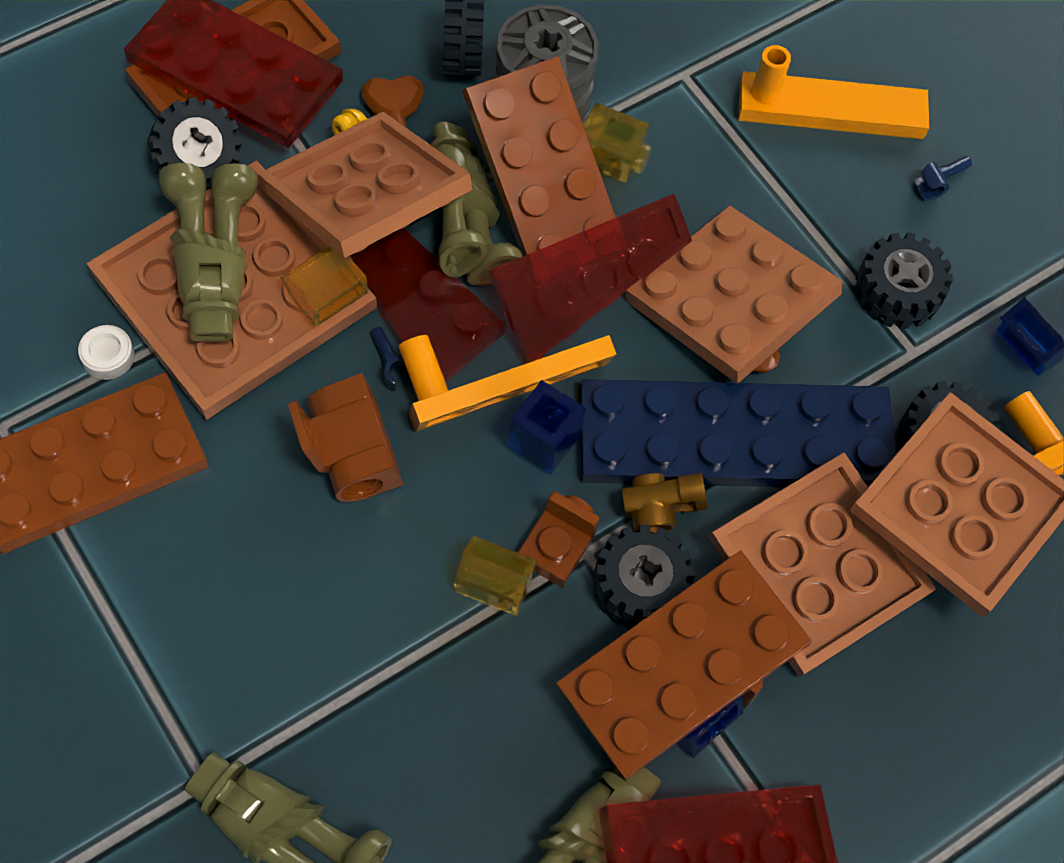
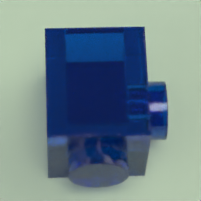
M541 380L511 418L508 446L549 474H552L581 436L586 408L568 395Z

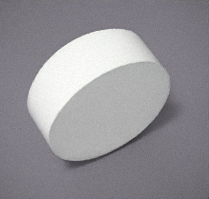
M102 325L89 330L82 337L78 347L79 357L85 370L91 376L103 380L115 379L125 374L132 366L135 357L134 348L128 334L121 328L112 325Z

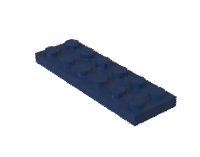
M582 379L581 381L582 483L633 484V478L650 473L663 474L665 481L678 479V476L702 472L704 485L787 487L845 452L867 487H869L896 456L889 387L737 384L724 382Z

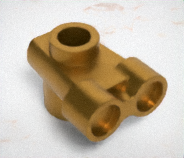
M702 472L678 476V479L665 481L664 475L660 473L644 474L632 479L633 487L622 489L625 512L628 519L633 518L634 531H638L639 525H649L650 532L656 533L658 527L669 532L677 528L675 512L684 511V513L708 510Z

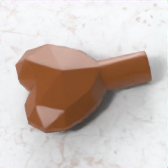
M413 75L400 76L394 80L382 77L370 78L362 86V99L375 115L385 112L406 128V118L417 110L424 96L422 82Z

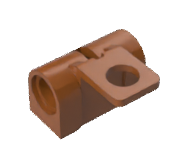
M363 373L327 385L311 394L307 400L311 419H309L296 400L288 403L303 452L318 472L329 474L337 500L341 502L360 501L404 485L375 394Z

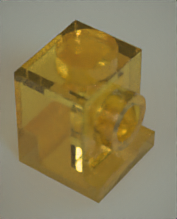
M595 103L583 126L598 169L601 173L627 182L632 170L641 174L649 159L652 146L645 144L649 123Z

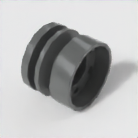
M539 4L522 8L507 18L498 32L495 78L559 56L577 110L583 122L591 107L599 40L591 24L579 13L565 7Z

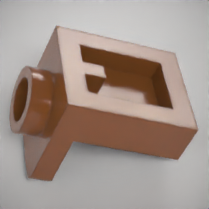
M552 491L547 499L544 513L517 553L516 561L563 588L594 539L600 519L599 516L581 498L574 495H566L565 497L556 491Z

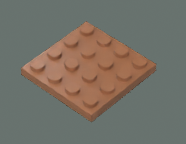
M257 160L248 165L257 173V177L258 173L265 170ZM259 177L255 194L241 207L239 214L238 245L246 252L244 260L247 263V268L244 273L243 288L238 304L239 318L233 321V338L229 341L198 342L190 339L189 321L183 318L184 305L180 298L176 264L171 253L174 244L170 240V236L177 229H180L178 208L86 263L91 276L206 420L377 308L376 297L340 255L263 192ZM210 188L206 190L204 226L205 234L214 237V206Z

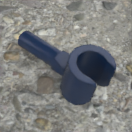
M964 156L946 166L939 167L938 163L935 162L927 164L922 171L923 176L918 177L914 182L922 199L930 201L945 194L949 189L946 179L969 168L972 165L970 157Z
M376 327L372 329L371 335L385 363L384 385L388 390L396 391V383L391 376V372L403 370L407 373L408 377L409 374L402 356H398L394 352L382 327Z

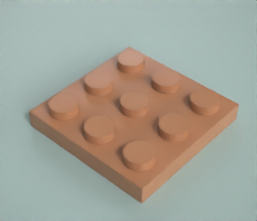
M381 112L258 173L262 191L343 258L364 250L370 244L399 229L407 227L413 221L440 207L448 205L451 201L473 190L471 175L467 170L385 112Z
M728 206L626 289L627 303L738 384L842 294L843 281L732 206Z
M950 392L855 502L850 511L984 618L991 612L1063 521L1064 479Z
M845 452L721 526L708 536L723 562L741 550L812 640L807 648L788 661L798 677L806 674L936 590V587L924 570L850 511L868 487Z

